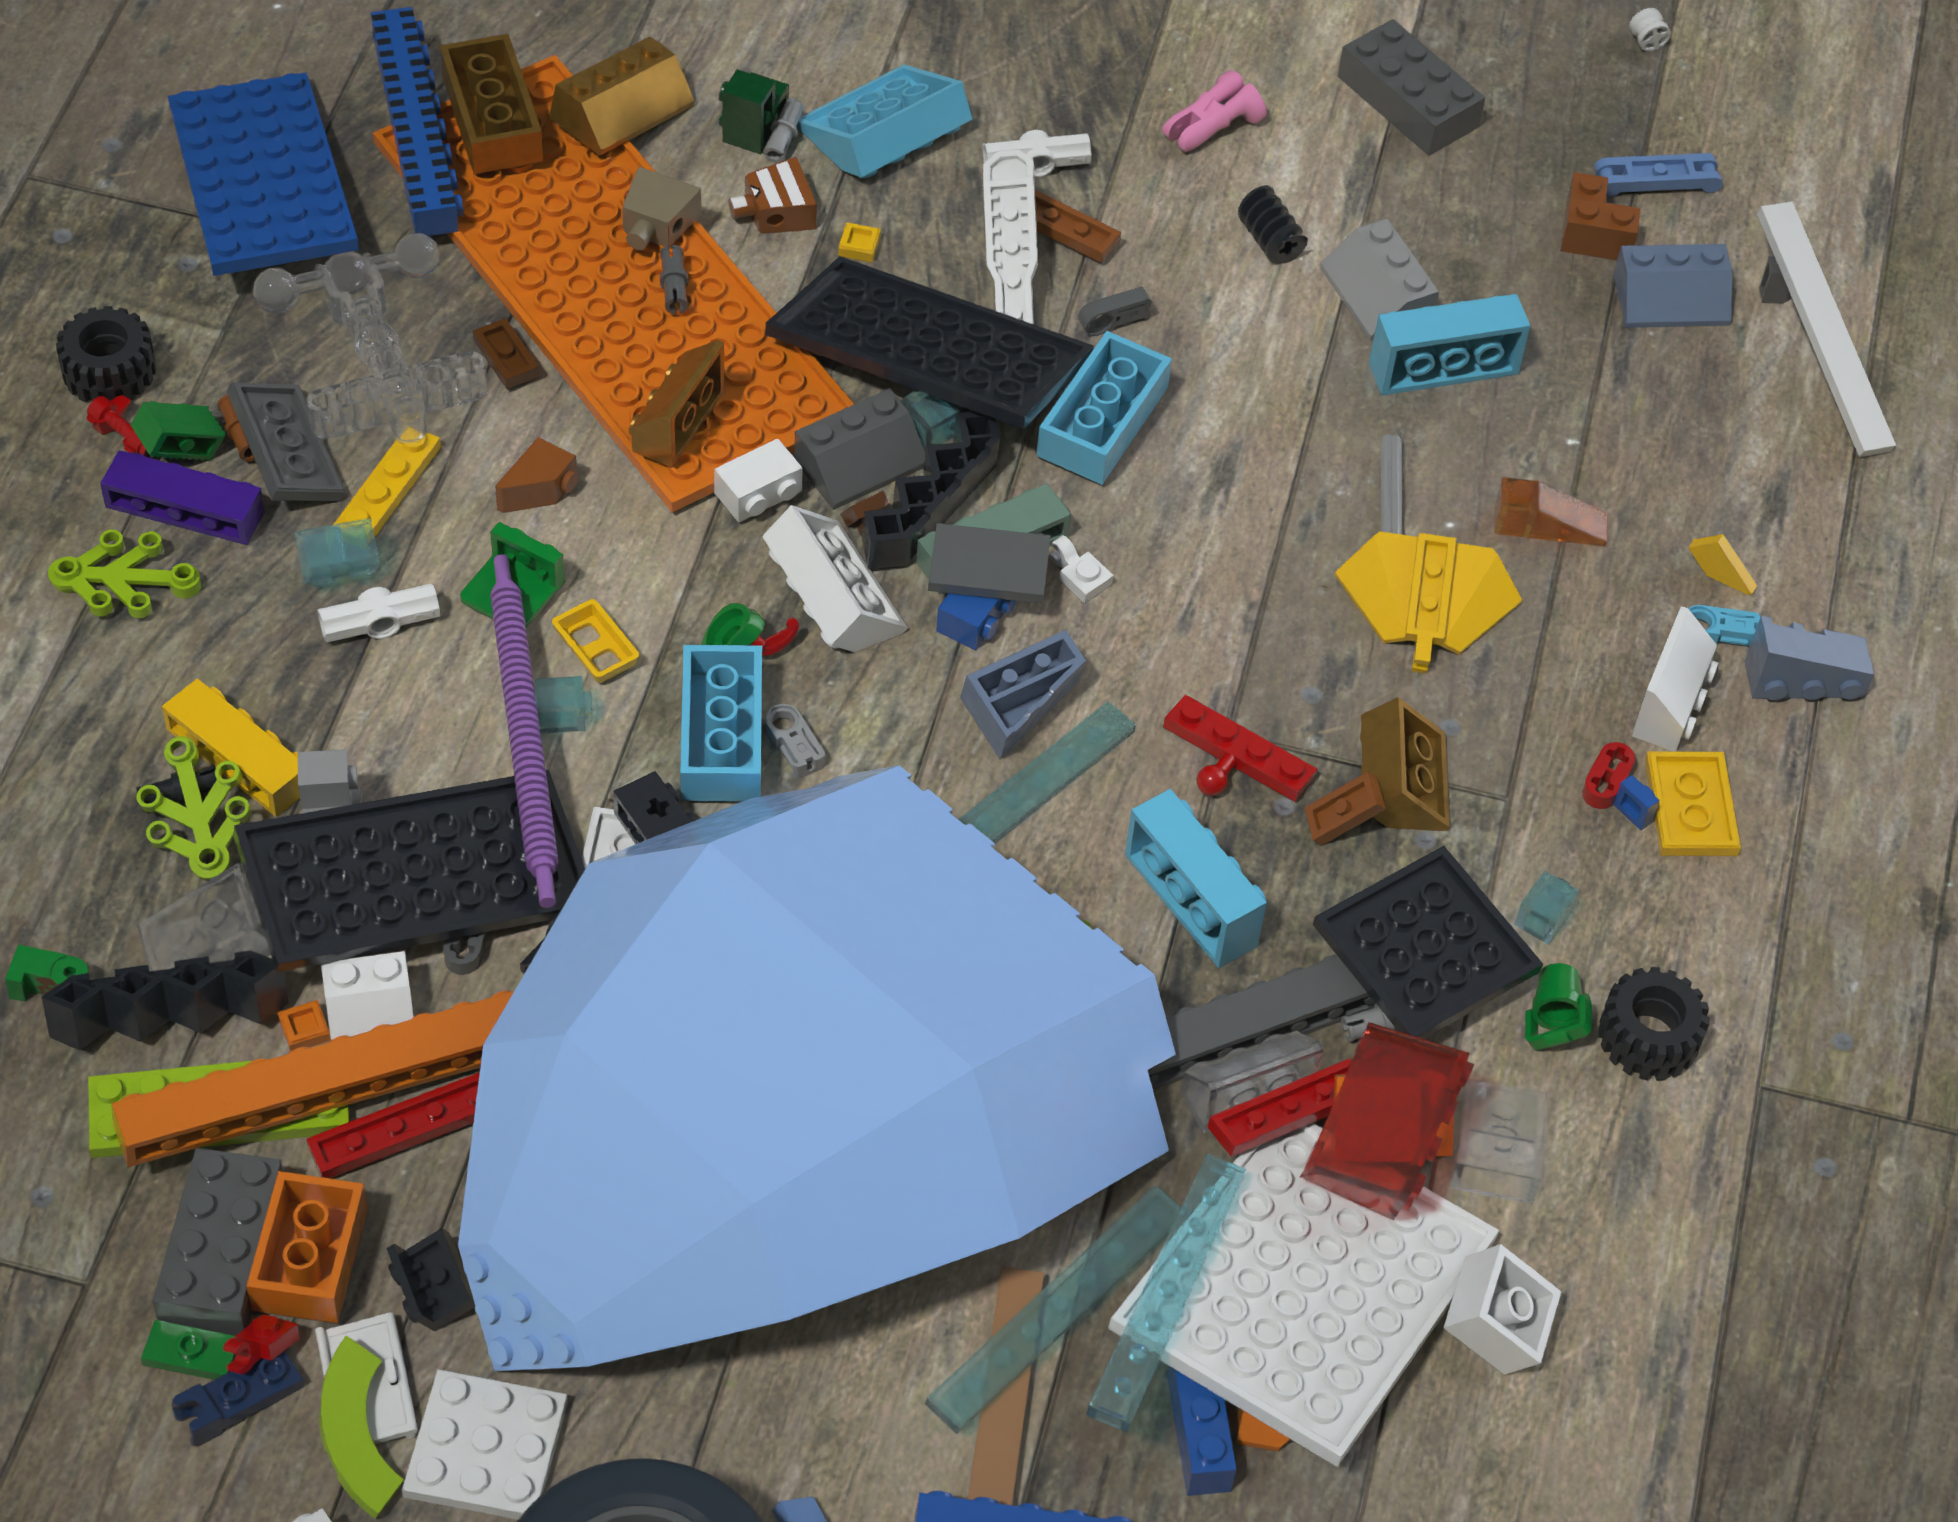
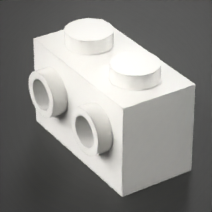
M778 438L714 469V493L738 523L751 516H758L766 509L782 501H788L802 492V466Z

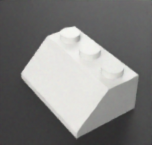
M1680 607L1647 688L1632 737L1671 751H1677L1681 738L1690 739L1697 718L1690 715L1692 710L1701 711L1708 690L1702 688L1704 682L1712 683L1719 662L1712 660L1717 644L1688 608Z

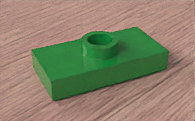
M154 1320L141 1356V1362L143 1366L215 1380L231 1372L227 1371V1365L234 1361L237 1354L224 1351L223 1345L228 1339L235 1336Z

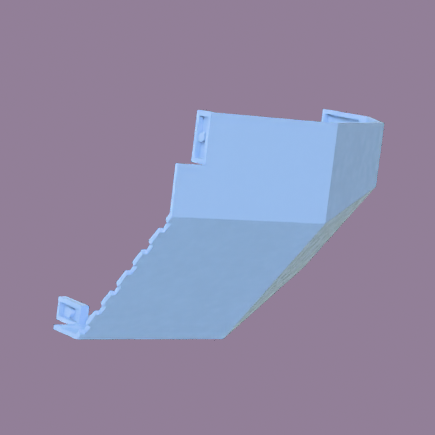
M900 765L838 776L807 789L750 798L590 862L483 1044L458 1248L494 1371L588 1367L787 1321L1019 1239L1168 1152L1169 1149L1148 1070L1176 1055L1155 975L1144 965L1139 964L1136 966L1122 954L1124 949L1099 928L1092 930L1079 919L1080 913L1056 893L1049 895L1036 884L1038 878L1013 858L1007 860L993 849L995 843L972 824L964 825L951 814L953 809L929 789L923 791L910 780L912 775Z

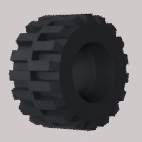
M104 306V309L96 310V307L88 309V312L85 314L79 312L74 315V321L67 320L63 325L64 331H59L56 349L63 381L72 395L78 394L80 400L84 402L88 400L93 401L99 396H104L109 400L117 396H125L133 400L132 396L134 394L140 396L145 392L144 386H150L153 382V375L156 374V361L151 334L146 322L141 321L140 316L136 313L128 314V309L121 307L118 310H113L112 306Z
M1651 967L1649 972H1645L1643 968L1635 969L1632 976L1627 973L1621 976L1618 984L1614 983L1609 992L1599 1021L1598 1037L1603 1038L1600 1044L1603 1051L1611 1052L1609 1060L1614 1065L1622 1064L1624 1066L1622 1071L1629 1075L1634 1071L1639 1073L1640 1079L1648 1080L1649 1075H1653L1656 1081L1665 1080L1669 1073L1674 1078L1681 1074L1683 1068L1688 1069L1698 1055L1709 1026L1710 1017H1707L1709 1007L1707 1002H1701L1703 994L1699 988L1692 989V981L1686 977L1682 980L1677 978V972L1668 969L1667 973L1660 972V967ZM1650 1016L1664 1022L1671 1030L1655 1031L1640 1023L1636 1017Z

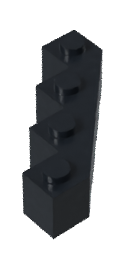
M974 411L957 413L953 443L926 445L923 476L896 478L893 509L864 511L862 543L868 569L905 566L917 553L918 539L923 538L929 532L936 531L937 523L944 524L994 470L997 464L1000 443L995 418L977 414Z
M249 950L234 952V960L210 963L209 956L174 961L175 968L150 971L149 965L114 969V977L90 980L89 973L71 975L41 998L49 1038L80 1051L109 1029L141 1042L168 1021H173L202 1033L229 1012L261 1025L289 1004L284 971L276 972L272 958Z

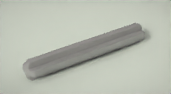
M1386 434L1382 437L1381 531L1402 534V439L1399 435L1391 436Z

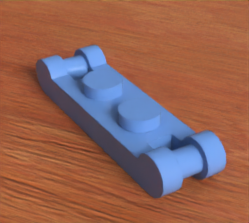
M1711 153L1609 157L1598 160L1594 165L1596 176L1608 177L1606 197H1614L1620 192L1702 188L1705 192L1712 193L1718 191L1723 186L1721 175L1716 171V158Z

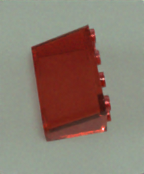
M1368 1022L1348 1065V1072L1324 1127L1313 1145L1300 1178L1393 1221L1401 1209L1409 1211L1414 1199L1417 1200L1427 1178L1426 1175L1420 1173L1425 1160L1433 1162L1443 1138L1436 1136L1440 1124L1443 1122L1448 1125L1459 1102L1456 1098L1461 1088H1464L1474 1067L1473 1063L1467 1061L1470 1053Z

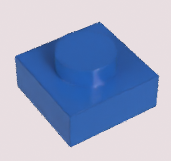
M1631 775L1620 783L1614 806L1638 829L1643 830L1653 822L1660 800L1655 797V794L1648 786L1643 785Z

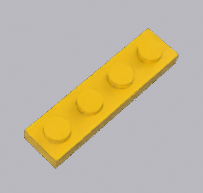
M407 424L332 525V537L365 551L441 448L440 437Z

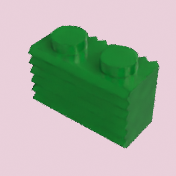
M156 401L143 402L131 423L132 429L151 458L156 456L157 458L163 457L165 459L169 456L170 459L175 457L176 459L182 458L184 460L188 458L191 460L194 458L196 461L200 458L201 461L205 459L210 461L225 438V431H222L219 421H215V416H212L209 406L189 405L187 403H158Z

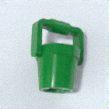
M1562 963L1550 964L1543 967L1539 973L1532 1009L1526 1010L1525 1039L1534 1050L1569 1043L1586 1037L1591 1032V998L1588 993L1582 994L1580 975L1570 965ZM1537 1024L1550 1031L1537 1035Z

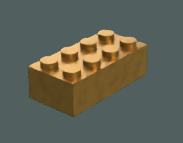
M509 34L439 45L442 78L473 174L543 162L542 131Z

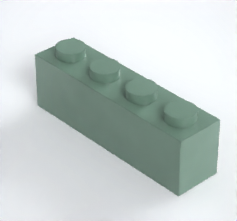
M1047 483L1035 489H1028L1006 502L996 503L976 515L961 518L953 525L1051 535V546L1052 542L1063 535L1069 538L1071 513ZM936 531L929 532L923 538L918 539L916 564L928 580Z

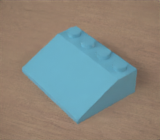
M904 64L801 116L797 128L842 171L856 175L859 178H867L875 175L879 168L888 163L902 161L907 153L915 149L929 147L933 144L934 139L959 131L961 125L972 120L962 81Z

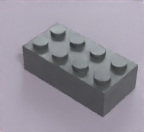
M1394 19L1342 47L1337 77L1428 156L1479 128L1486 97Z
M202 1148L195 1149L152 1300L157 1320L234 1336L249 1326L252 1310L246 1285L278 1171L283 1172L281 1159Z

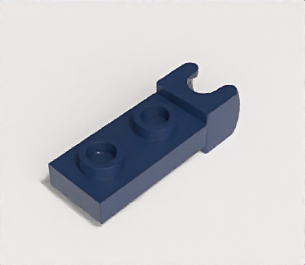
M284 1351L272 1361L263 1358L259 1359L245 1374L229 1372L203 1386L199 1383L177 1394L172 1400L173 1415L177 1421L197 1417L189 1424L190 1443L195 1447L200 1446L221 1435L222 1429L302 1389L303 1378Z

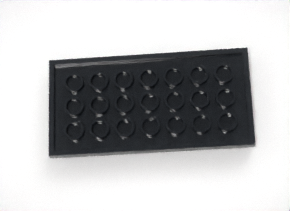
M839 256L771 317L766 322L765 335L778 339L785 344L811 351L815 355L844 363L848 367L866 371L881 379H888L907 386L912 390L921 391L940 398L944 402L957 404L973 410L977 414L987 415L1006 422L1010 426L1023 429L1075 377L1094 349V345Z
M546 770L559 860L556 871L552 875L556 904L550 908L540 906L536 877L526 867L514 776L234 825L233 836L276 972L553 919L564 907L585 871V867L549 770Z

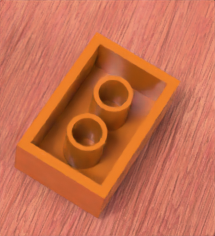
M278 1171L246 1285L252 1311L338 1324L368 1211L364 1183Z

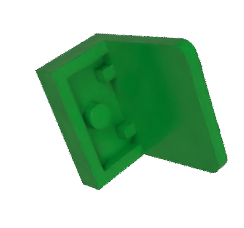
M498 522L490 531L492 556L461 591L460 599L464 605L493 619L490 597L491 590L496 584L493 560L497 555H506L509 558L511 579L521 590L527 628L565 583L563 553L550 544H543L527 536L518 528H511Z

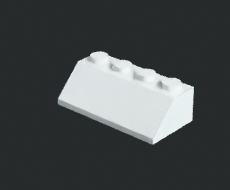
M791 505L762 536L770 548V557L782 567L787 575L786 582L800 595L805 603L803 605L805 612L817 622L822 630V639L830 647L857 652L903 634L908 629L838 520Z

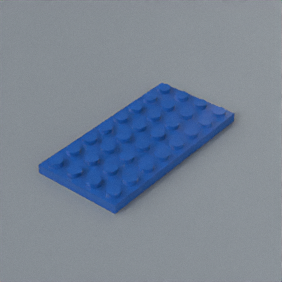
M307 72L299 74L289 73L282 77L264 80L254 79L246 83L228 86L218 85L210 89L183 91L179 94L167 96L213 276L359 250L357 235Z

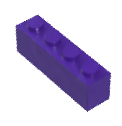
M119 450L100 483L105 508L243 545H248L265 513L261 487L254 486L248 482H238L219 477L214 473H204L185 468L177 463H166L151 459L138 453L133 454Z

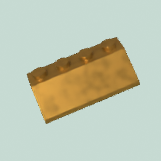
M649 36L555 85L549 118L600 156L691 108L694 105V98L676 55L659 41Z

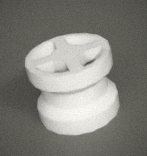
M1647 8L1638 12L1629 24L1632 34L1638 37L1637 41L1645 51H1654L1661 48L1671 37L1670 28L1666 23L1662 22V15L1655 8Z

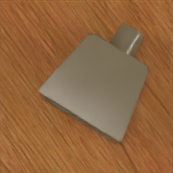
M639 167L622 209L623 230L628 234L626 237L628 244L636 250H644L649 241L664 247L671 246L700 216L701 188Z

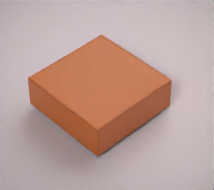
M318 1000L277 1012L290 1051L299 1047L309 1048L331 1041L330 1032Z

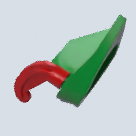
M730 603L714 616L706 630L701 645L762 646L763 656L772 655L784 649L795 638L799 629V623L797 619L789 618L786 623L788 628L763 639L760 633L763 631L765 622L756 610L747 608L743 604Z

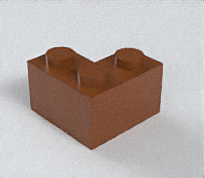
M1574 172L1566 200L1560 251L1617 261L1621 246H1631L1636 243L1641 208L1606 203L1608 177Z

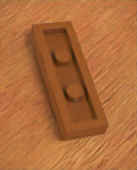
M1035 190L1036 228L1038 232L1100 263L1119 244L1121 238L1120 231Z

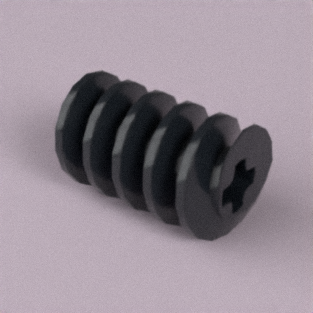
M1263 185L1249 192L1241 201L1238 208L1239 219L1245 224L1248 232L1252 234L1254 240L1259 244L1261 250L1265 252L1269 261L1274 264L1287 263L1297 258L1303 252L1308 238L1302 235L1303 230L1301 226L1296 223L1293 215L1289 214L1288 208L1282 204L1280 197L1275 195V191L1271 186Z

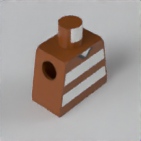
M797 157L748 173L745 176V195L729 198V209L732 218L737 219L752 215L758 232L762 234L816 229L817 203Z

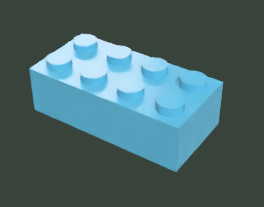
M1517 294L1379 314L1369 358V366L1381 396L1519 374L1531 325Z
M1106 331L1040 425L1036 456L1103 485L1168 389L1172 358Z
M683 645L681 801H745L750 798L761 797L762 646Z
M1170 788L1131 809L1125 856L1218 969L1257 948L1267 904L1266 898L1262 890L1257 885H1252L1242 874L1240 865L1235 858L1227 856L1220 848L1213 832L1208 828H1204L1194 817L1190 805L1185 800H1180Z

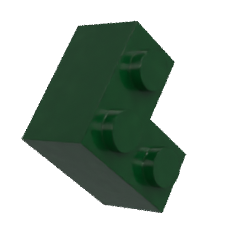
M736 69L731 79L724 81L719 92V101L722 102V112L719 118V126L722 127V142L761 155L770 139L772 122L778 120L784 104L789 99V84L753 72L748 73Z

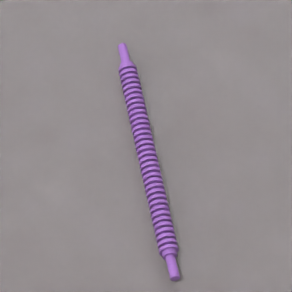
M501 554L497 555L493 560L496 584L491 590L490 597L527 869L536 877L540 906L550 908L556 904L552 875L556 871L559 860L520 588L511 579L509 558Z

